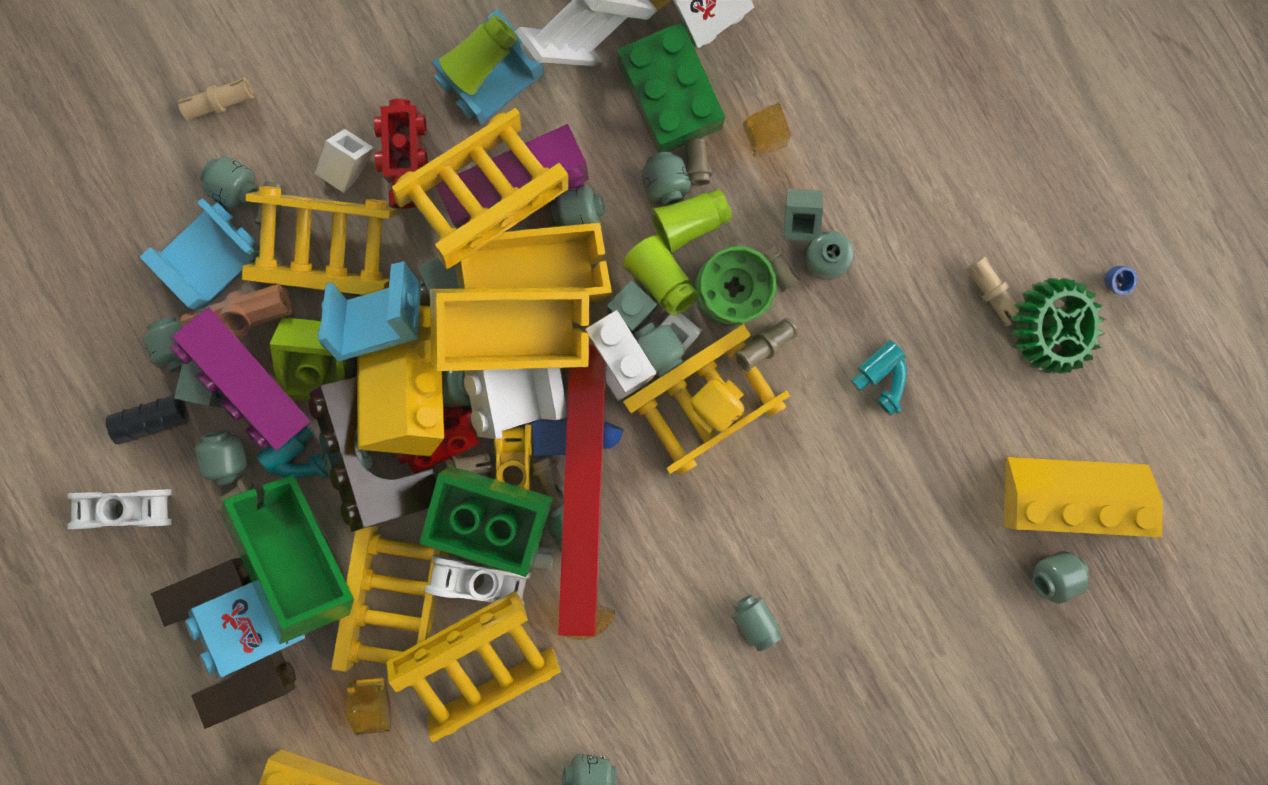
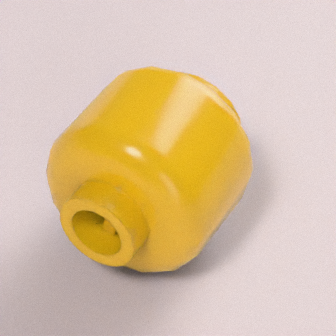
M711 379L691 399V405L694 409L690 413L708 432H711L713 429L723 432L744 412V405L739 400L744 394L729 379L725 383L718 379Z

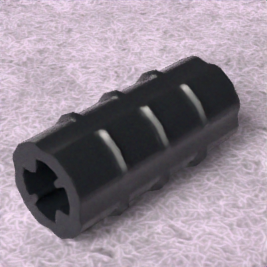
M175 395L162 399L157 398L156 401L140 404L127 410L123 409V411L106 417L108 435L115 444L120 445L142 437L155 435L168 429L172 430V428L188 423L189 415L184 400L175 399Z

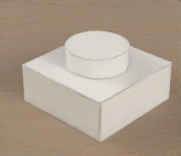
M681 313L676 316L669 314L659 325H669L683 344L685 351L702 331Z

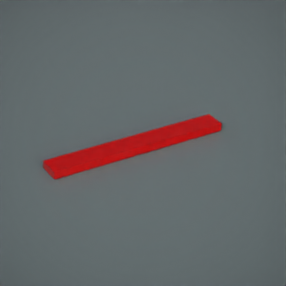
M589 344L588 367H569L558 635L596 637L607 365L596 347L592 344Z

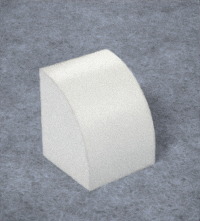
M344 129L325 141L315 175L344 193L355 183L365 169L374 147Z

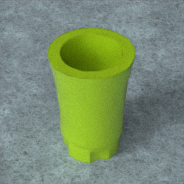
M494 14L486 23L482 22L455 48L440 57L439 63L447 76L460 89L474 96L489 74L510 53V48L518 41V36L500 16Z
M718 189L709 194L704 192L674 204L652 208L651 218L657 235L663 237L672 254L687 243L719 229L720 225L732 219V213L725 195Z
M654 235L642 240L626 255L623 261V268L636 278L661 307H665L671 316L685 312L696 302L697 291L692 287L691 280L672 256L662 236Z

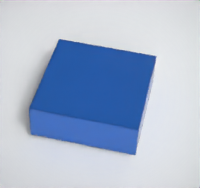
M567 419L533 421V456L566 455Z

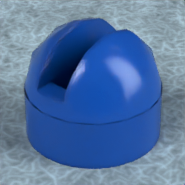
M1121 265L1107 271L1104 278L1105 286L1111 292L1120 295L1131 293L1138 281L1137 273L1134 269ZM1115 279H1117L1118 282L1122 284L1120 287L1118 286Z
M604 421L603 448L610 449L616 446L624 430Z

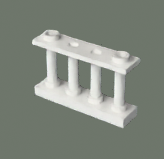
M572 0L543 29L519 27L515 33L523 42L521 48L524 53L535 62L599 66L602 61L594 49L628 17L648 20L658 10L650 0Z

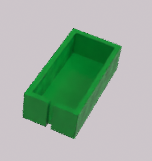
M294 474L262 485V508L258 510V494L255 488L223 500V521L279 644H283L350 615L354 598Z

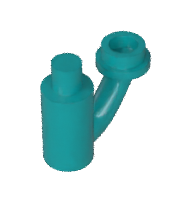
M889 340L858 367L860 373L851 380L853 386L858 391H861L869 383L875 386L892 371L893 381L890 393L884 390L880 394L881 397L877 400L881 408L890 416L895 412L900 413L902 411L899 402L907 380L905 353L895 342Z
M308 425L302 428L277 451L267 446L257 454V459L261 465L271 474L275 473L281 477L294 474L295 478L318 474L323 478L328 477L321 453L308 457L309 464L289 463L291 459L307 447L305 441L314 435L313 430Z

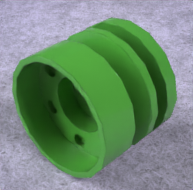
M746 246L729 247L717 252L698 272L694 282V289L698 293L696 302L700 311L709 320L723 326H738L761 316L771 306L776 293V275L771 263L760 252ZM731 280L735 281L734 286L736 288H740V292H737L732 297L729 296V290L724 289V285L730 283Z

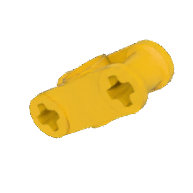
M526 424L525 427H513L503 430V437L494 439L496 480L508 483L505 479L506 469L509 466H517L523 472V480L519 485L514 486L531 491L533 430L532 424ZM520 438L521 441H506V439Z

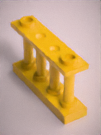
M516 107L507 113L496 115L486 127L417 171L405 173L392 186L394 197L399 207L401 208L413 201L439 235V242L435 244L439 260L447 270L568 190V173L562 165L558 163L550 169L548 167L543 168L517 135L521 131L520 112ZM502 142L507 144L532 176L531 181L520 189L518 187L513 188L487 154L488 151ZM473 161L502 197L500 202L489 209L483 208L456 174L457 171ZM442 181L445 182L471 216L470 221L459 229L451 228L425 193Z
M259 186V191L246 194V201L262 203L259 257H256L254 262L243 265L242 280L325 290L326 284L333 282L340 292L360 295L389 288L390 278L382 277V272L379 271L383 218L390 219L397 216L398 208L387 207V201L366 199L365 204L285 195L281 194V188L271 186ZM277 205L297 207L295 257L290 265L277 264L278 259L274 258ZM312 209L333 212L330 263L326 266L325 270L312 268V263L309 262ZM347 214L368 216L365 270H361V274L347 273V267H344Z
M744 324L623 401L631 415L638 411L640 416L644 415L672 457L674 463L665 468L669 474L676 471L681 476L697 465L694 458L762 414L766 413L767 417L770 418L786 408L783 401L791 396L786 390L775 396L757 367L754 366L744 375L764 405L747 416L743 412L733 422V425L717 435L713 430L708 432L691 415L690 412L694 408L691 405L692 397L686 389L688 384L685 380L697 373L700 378L704 376L707 383L711 379H718L724 383L715 369L718 367L715 361L725 354L731 359L734 353L747 346L745 341L751 337V334ZM668 392L670 397L674 396L704 441L702 445L688 454L685 453L656 408L658 403L655 399Z
M378 525L355 531L346 582L354 601L350 615L340 619L331 669L346 672L354 666V662L358 663L359 660L387 664V660L402 653V651L363 645L362 641H358L360 627H365L366 624L419 632L417 644L431 637L437 602L436 595L425 592V586L430 585L434 562L431 559L432 555L450 557L451 553L426 545L383 539L381 534H377ZM378 553H386L431 561L428 582L375 574V570L371 569L373 555L377 556ZM372 588L424 596L422 617L370 610L368 605H364L366 593L371 591Z
M516 590L386 661L388 681L394 691L397 693L406 687L412 686L431 712L426 715L429 738L432 742L453 734L460 727L536 685L547 682L554 675L561 672L552 646L539 653L521 624L528 621L522 599ZM505 633L511 635L526 658L525 661L509 670L506 669L489 643ZM472 651L478 652L494 676L493 679L478 687L474 686L457 661V659ZM443 668L462 693V696L446 705H443L425 680L426 676Z

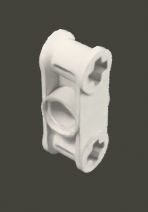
M172 489L139 490L132 493H67V499L71 500V522L67 524V529L137 525V527L172 525V519L168 518V496L172 495ZM119 501L123 505L121 517L116 512V505Z
M432 555L431 561L434 562L430 585L425 586V592L446 598L459 597L493 603L516 590L522 599L526 579L531 577V572L529 571L527 576L523 577L485 564L463 561L443 555ZM483 574L484 582L482 586L474 590L473 582L475 578Z

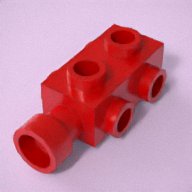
M407 99L390 100L389 106H380L381 116L374 117L376 138H381L382 151L375 152L377 172H382L384 179L388 183H392V186L405 173L415 172L428 164L427 150L422 149L421 136L427 135L426 116L421 114L417 106L411 105V102ZM402 126L409 127V132L406 135L398 134V131ZM403 160L411 162L409 168H399V165ZM393 190L388 191L389 207L398 209L417 207L411 201L400 208L396 203Z
M443 407L444 439L432 455L422 456L395 453L401 464L407 462L413 473L416 474L451 458V456L463 453L479 445L471 422L472 408L465 410L464 407Z

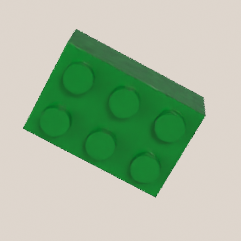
M682 21L617 49L618 65L658 153L673 151L684 146L688 140L703 138L723 128L725 115Z
M449 465L438 474L419 544L526 577L534 565L553 497Z

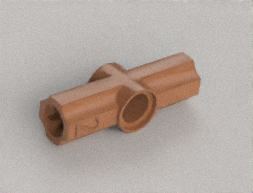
M280 284L248 294L239 291L232 292L226 296L223 302L208 306L236 338L246 335L250 327L291 315L293 312L291 295L286 287H282ZM208 307L183 314L180 319L181 326Z

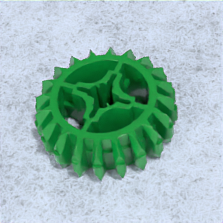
M1048 278L1044 282L1032 284V290L1022 293L1025 302L1014 304L1019 310V314L1010 318L1016 322V329L1011 331L1010 334L1018 336V340L1013 347L1017 350H1022L1020 359L1030 362L1029 367L1048 374L1071 373L1072 369L1083 368V361L1093 360L1091 350L1101 348L1096 340L1097 337L1105 334L1099 330V323L1106 320L1098 316L1097 312L1103 305L1093 302L1096 293L1086 291L1085 284L1075 282V280L1070 278H1060V280L1059 278ZM1060 299L1065 304L1062 307L1055 308L1052 303ZM1060 344L1063 347L1057 353H1053L1050 350L1054 345Z

